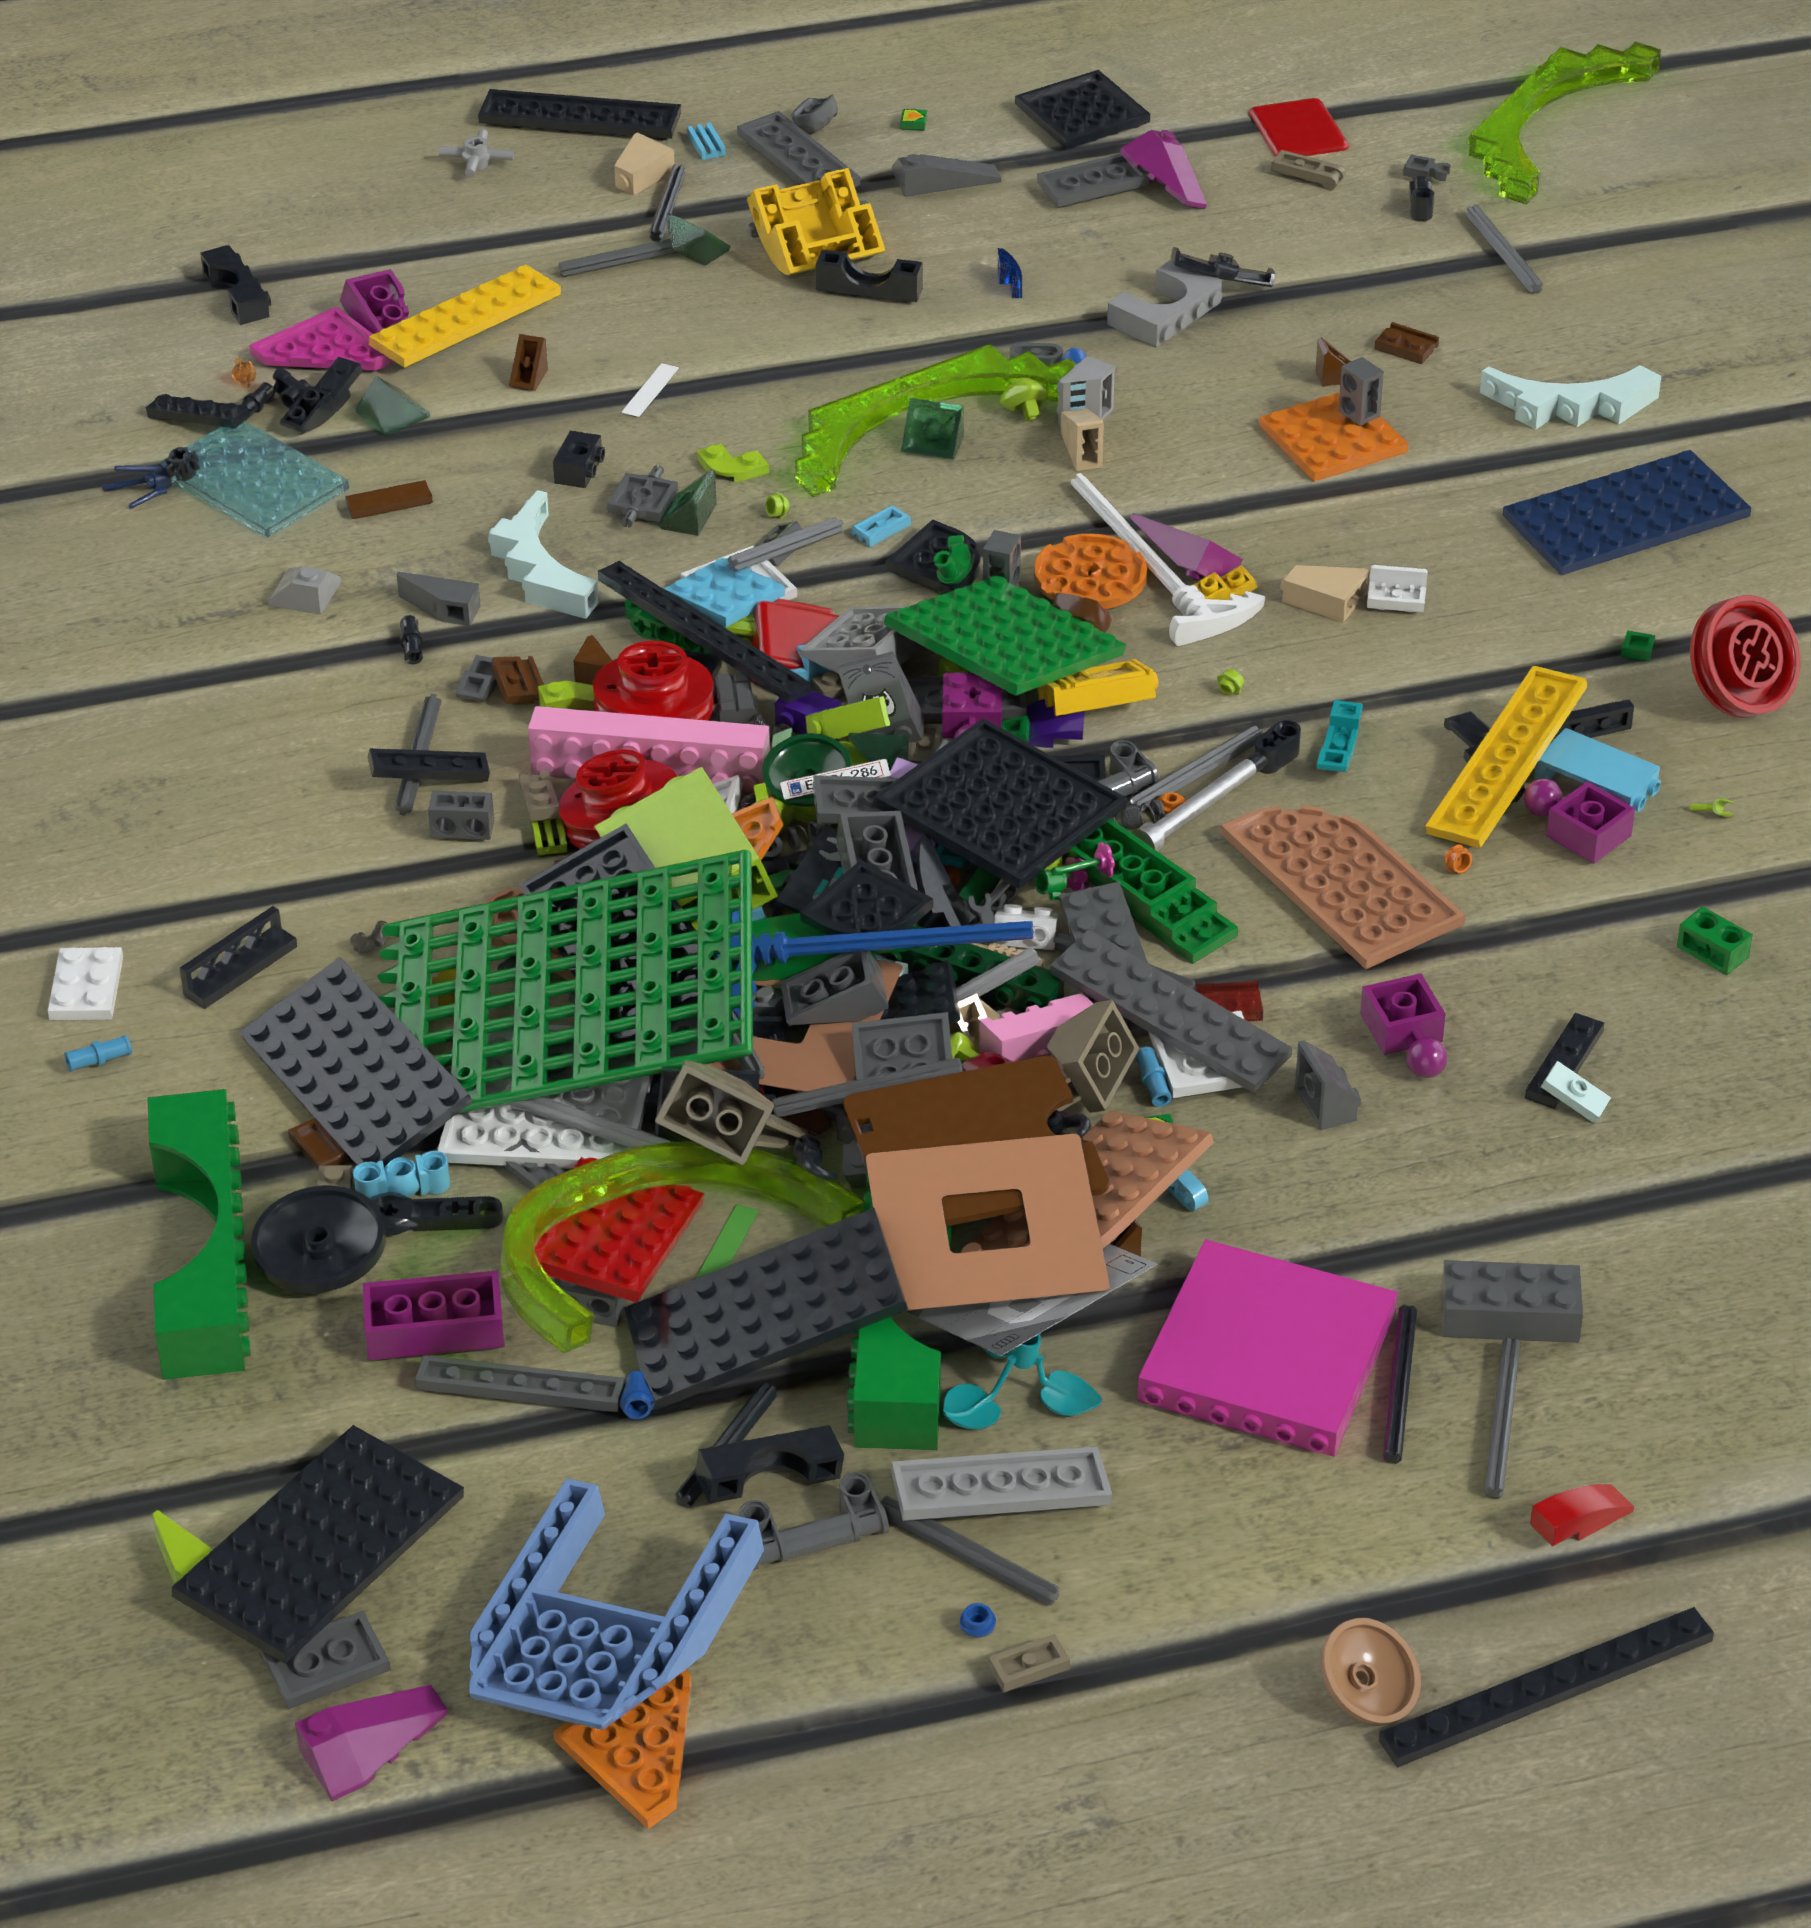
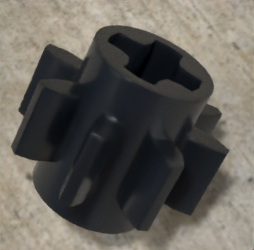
M177 447L169 453L168 458H165L167 464L165 468L169 476L173 477L176 475L178 481L190 480L196 475L197 470H200L198 464L200 460L196 451L189 453L187 447Z

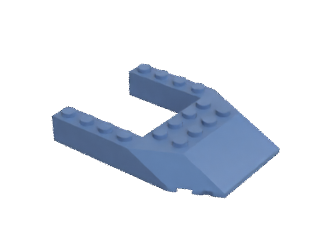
M566 1478L470 1632V1643L472 1646L470 1658V1697L600 1730L605 1729L673 1680L706 1653L764 1552L758 1520L725 1513L669 1611L663 1617L558 1592L605 1516L598 1485Z

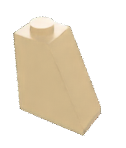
M638 132L635 133L614 165L616 188L634 196L669 175L672 166L675 165L674 149Z
M1087 408L1061 412V436L1075 470L1103 468V420Z
M1295 565L1290 573L1285 574L1281 580L1280 590L1283 591L1282 603L1344 623L1368 593L1370 570L1365 568Z

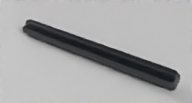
M1404 1304L1400 1306L1398 1313L1383 1459L1387 1463L1393 1462L1397 1464L1402 1460L1417 1309L1413 1305L1407 1306Z

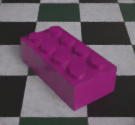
M498 1270L362 1283L368 1360L505 1347Z

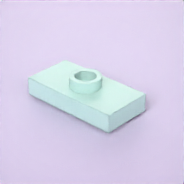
M1558 1061L1541 1085L1547 1092L1593 1123L1598 1120L1611 1099L1610 1096Z

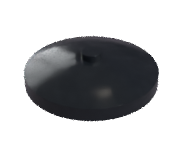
M313 1186L294 1191L271 1204L262 1213L254 1226L251 1247L257 1268L271 1283L292 1292L322 1293L343 1288L366 1275L376 1265L384 1251L386 1230L379 1208L364 1194L341 1186Z

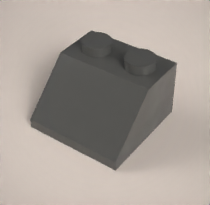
M1305 1040L1299 1041L1295 1090L1319 1128L1324 1130L1357 1121V1109L1361 1105V1099L1358 1090L1352 1088L1348 1082L1345 1070L1339 1067L1328 1053Z

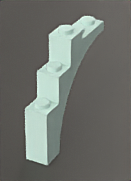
M1639 365L1624 374L1609 379L1587 383L1563 384L1527 380L1503 373L1488 366L1482 370L1480 393L1514 410L1516 420L1535 430L1554 417H1558L1578 427L1596 414L1619 425L1659 398L1661 375Z
M537 490L525 502L518 514L513 516L512 520L501 518L496 526L490 529L488 543L490 544L491 556L505 559L508 579L522 583V589L525 591V603L586 619L599 603L597 580L577 574L562 566L541 545L538 535L549 512L547 492Z

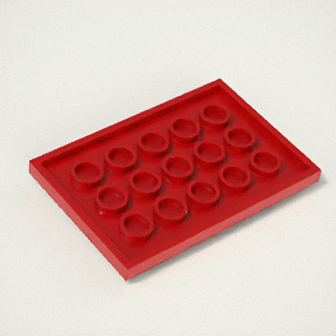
M581 1157L512 1251L510 1264L637 1303L702 1206L705 1193L696 1191L689 1186L663 1181L656 1176H646L633 1172L626 1167L604 1164L596 1158L584 1159Z

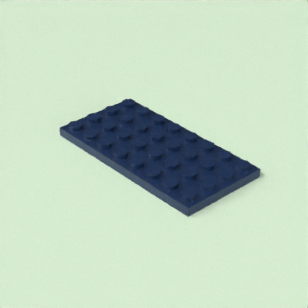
M1687 450L1504 506L1502 516L1562 576L1750 517L1751 507L1692 450Z

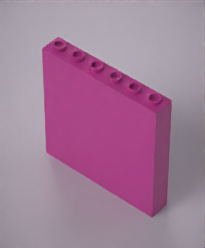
M1205 1239L1138 1377L1137 1401L1335 1457L1396 1316L1398 1292Z

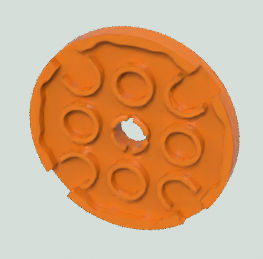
M1076 534L1063 537L1062 543L1055 546L1049 544L1041 550L1035 560L1034 578L1041 593L1053 602L1056 593H1064L1097 600L1102 608L1107 610L1126 604L1141 593L1147 580V563L1140 551L1136 553L1129 548V543L1122 539L1103 534ZM1087 571H1093L1091 576L1088 575Z

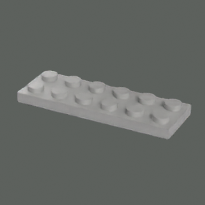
M1098 1447L892 1461L891 1474L903 1521L1111 1505L1112 1491Z

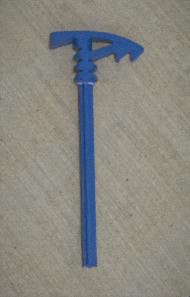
M739 911L732 912V923L739 922ZM1021 921L789 938L784 932H776L774 938H770L769 933H762L759 939H756L755 935L752 934V974L760 959H763L765 965L772 964L774 959L778 958L781 964L786 963V959L790 956L1033 939V922ZM739 935L732 936V947L739 946ZM752 979V988L754 994L755 992H757V988L754 980ZM740 983L732 985V996L740 995ZM753 999V1009H754V1008L756 1007V1004H755L754 999ZM740 1008L733 1009L736 1017L740 1019Z

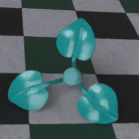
M1038 1334L1002 1356L983 1348L994 1358L1008 1357L1007 1364L990 1394L986 1395L985 1391L976 1385H957L950 1389L945 1396L943 1414L955 1425L966 1429L979 1430L994 1425L1001 1416V1408L992 1400L996 1398L1013 1365L1019 1369H1028L1036 1364L1039 1381L1045 1386L1041 1390L1040 1399L1049 1410L1063 1416L1079 1415L1100 1406L1103 1399L1092 1386L1073 1373L1056 1370L1047 1379L1043 1368L1044 1356L1038 1354L1041 1344V1336Z

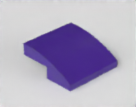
M1045 699L1027 705L1026 715L1030 722L1029 741L1027 743L1035 747L1053 748L1054 739L1083 740L1085 711L1056 716L1054 715V706L1046 707Z

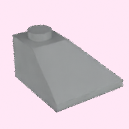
M312 567L289 568L270 596L268 605L321 615L341 584L342 579L340 576L329 571Z

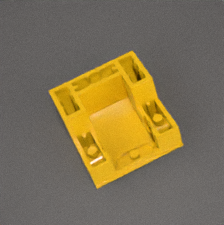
M849 168L825 173L821 180L784 189H779L777 184L754 189L750 196L747 197L761 242L773 264L785 275L816 269V261L821 250L846 252L851 261L881 254L886 251L871 204L860 205Z

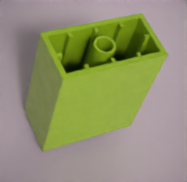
M703 767L696 769L686 776H678L671 779L659 791L632 806L629 805L617 809L610 818L595 826L601 838L627 823L655 868L740 850H748L751 853L752 910L778 896L759 856ZM739 864L732 865V875L739 874ZM698 872L672 877V888L698 883ZM739 887L732 888V899L739 898ZM698 896L678 899L677 902L682 909L698 906ZM698 919L691 920L690 922L695 930H698Z

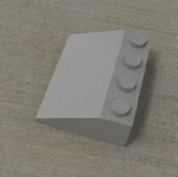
M908 606L850 607L802 647L799 653L800 656L839 673L838 665L892 651L899 665L909 660L917 650L922 649L923 646L884 625L886 614Z

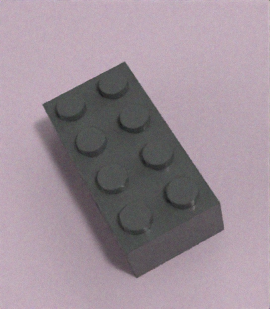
M901 811L840 813L836 840L843 874L857 862L863 860L918 890Z
M1444 1260L1441 1284L1443 1337L1500 1340L1509 1337L1524 1341L1579 1343L1583 1319L1580 1265Z

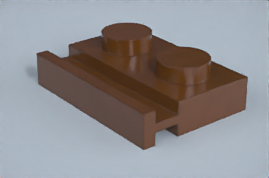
M1392 322L1390 328H1386L1375 340L1374 349L1423 364L1434 352V348L1439 346V337Z
M520 656L492 657L491 669L505 704L534 703V700H539L538 686L544 685L533 656H528V659L522 660Z

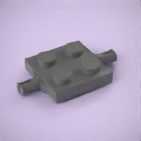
M655 465L648 475L625 473L607 503L608 513L624 516L621 523L624 527L628 525V528L632 527L637 518L660 522L678 492V482L661 478L664 469L660 465L658 468Z

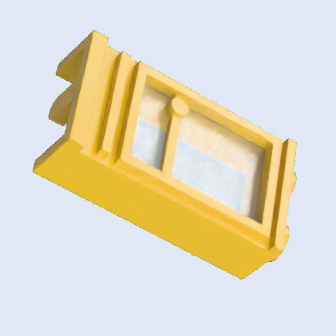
M1136 659L1094 666L1037 687L1038 701L1045 699L1046 707L1054 706V715L1059 716L1156 698L1155 689L1158 688V677L1153 669Z

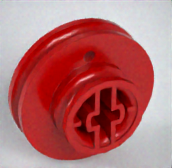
M1742 595L1719 601L1702 613L1692 633L1690 642L1692 672L1703 695L1719 711L1733 717L1748 718L1777 710L1793 694L1799 679L1801 665L1798 640L1789 620L1770 601L1754 595Z
M644 641L626 647L617 659L607 663L598 671L593 681L594 711L705 721L709 720L713 712V679L710 672L698 661L687 657L685 651L677 645L665 641Z
M612 750L592 757L577 770L576 781L566 789L559 801L560 808L558 811L564 823V830L568 840L574 846L582 849L600 839L595 828L597 824L610 818L617 809L624 806H632L659 791L668 781L677 777L676 773L672 768L663 763L645 760L642 754L634 750Z

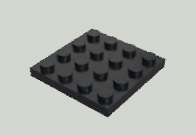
M1099 69L1015 95V104L1065 149L1075 148L1077 145L1096 141L1099 138L1115 135L1121 131L1137 128L1150 122V113Z

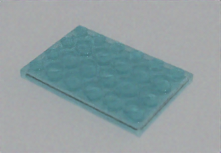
M247 421L241 423L236 429L220 427L198 441L191 443L187 446L189 453L196 451L200 460L198 462L200 470H197L196 475L187 481H178L176 475L171 477L172 482L267 538L349 489L348 479ZM165 460L158 463L161 464L162 467L167 466Z

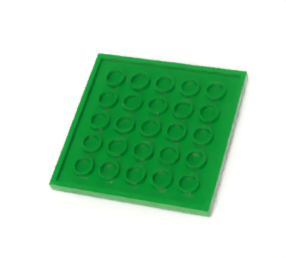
M992 576L989 579L974 582L969 586L955 589L943 595H937L934 598L920 601L917 604L899 608L894 612L886 614L884 620L885 626L1015 696L1122 656L1126 649V644L1117 640L1114 635L1104 633L1094 628L1093 624L1072 617L1070 612L1057 609L1050 605L1049 601L1029 594L1028 590L1008 583L1001 576Z

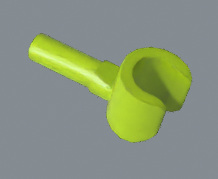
M1720 797L1714 803L1690 804V811H1709L1730 818L1734 814L1724 812V806L1728 803L1734 804V802Z

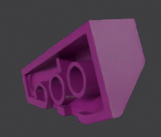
M1150 130L1121 147L1119 153L1136 169H1140V166H1142L1149 172L1148 178L1166 185L1165 190L1188 206L1206 208L1207 202L1184 148L1175 139V134L1168 130H1162L1161 132Z
M391 269L345 280L340 303L352 319L372 334L408 319L409 315L408 306L405 305L404 301L405 293L403 286Z
M432 1685L328 1707L295 1723L299 1751L331 1801H334L366 1786L375 1778L374 1773L386 1762L391 1764L399 1757V1751L410 1741L419 1740L448 1714V1709Z

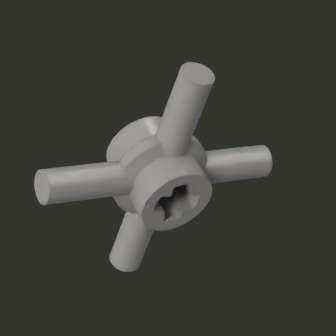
M481 129L477 137H470L465 140V147L440 146L439 156L462 157L466 161L467 166L465 175L471 178L474 177L476 170H481L488 166V159L514 160V150L491 149L487 146L488 132L485 129Z

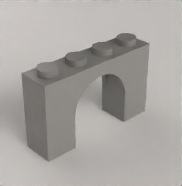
M1169 260L1156 269V292L1177 302L1153 304L1123 292L1108 302L1107 325L1157 348L1221 303L1222 280L1177 267L1173 264L1172 260Z

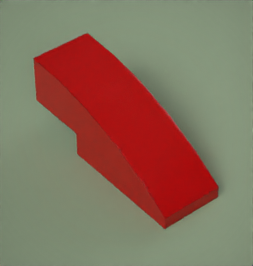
M1612 1484L1581 1486L1553 1495L1532 1505L1530 1525L1553 1547L1571 1536H1574L1578 1541L1630 1514L1634 1511V1506Z

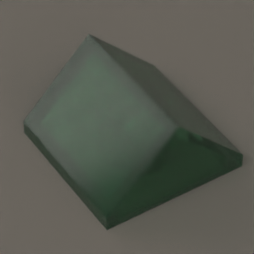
M712 469L675 495L658 524L662 530L699 536L717 505L715 472Z

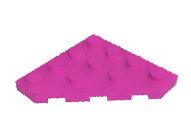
M338 307L249 345L251 355L264 365L330 368L338 356L361 363L362 370H378L395 362L369 345V336L373 334Z

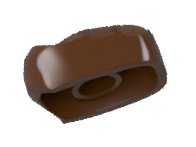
M1056 593L1053 602L1054 607L1059 610H1066L1072 614V617L1089 622L1094 625V628L1104 633L1107 632L1112 621L1110 611L1104 610L1097 600Z

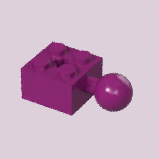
M944 673L942 738L954 739L982 718L1002 728V688L974 673Z
M1550 779L1534 780L1525 789L1524 803L1526 808L1536 816H1549L1546 837L1593 864L1632 836L1635 808L1588 781L1564 799H1562V792L1559 786Z
M1420 973L1362 986L1360 1015L1383 1055L1408 1050L1406 1055L1407 1065L1415 1075L1421 1078H1432L1439 1075L1447 1064V1052L1443 1044L1440 1043L1443 1042L1446 1014L1423 975Z

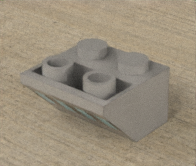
M1086 356L1067 375L1059 380L1057 384L1059 395L1056 410L1059 427H1061V412L1087 408L1104 420L1114 410L1115 365Z

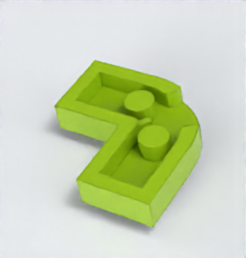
M721 443L697 450V460L713 478L721 475L734 477V482H741L769 473V464L758 450L746 452L736 457H732Z

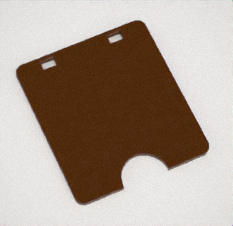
M1039 1056L853 1093L844 1099L843 1106L867 1170L866 1156L870 1153L1055 1136L1047 1125L1048 1118L1058 1108L1073 1103V1096L1057 1060L1051 1056ZM870 1124L872 1131L863 1134L859 1125ZM1093 1141L1081 1142L1092 1196L1104 1194L1109 1188V1178ZM1018 1189L947 1195L942 1198L946 1226L1025 1210L1022 1192Z

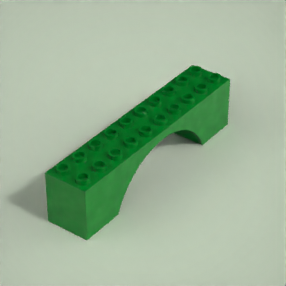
M226 1089L147 1097L149 1147L156 1188L172 1192L194 1202L204 1209L216 1222L211 1237L195 1258L176 1273L153 1284L155 1337L163 1380L245 1371V1357L251 1356L249 1336H243V1333L249 1332L250 1329L248 1311L242 1312L243 1308L248 1307V1296L246 1287L241 1288V1284L247 1283L245 1263L240 1264V1260L246 1259L244 1239H238V1236H244L243 1216H237V1213H243L242 1194L236 1193V1190H242L240 1170H235V1167H241L239 1147H234V1145L240 1144L238 1125L231 1124V1121H236L234 1101L228 1102Z
M868 1172L866 1174V1188H870ZM865 1191L864 1211L873 1208L871 1191ZM952 1225L946 1226L950 1251ZM891 1317L854 1331V1333H859V1336L852 1338L851 1356L852 1358H857V1361L850 1363L849 1384H855V1386L848 1389L847 1410H854V1412H848V1433H854V1447L938 1450L941 1406V1352L929 1348L910 1337L896 1325Z

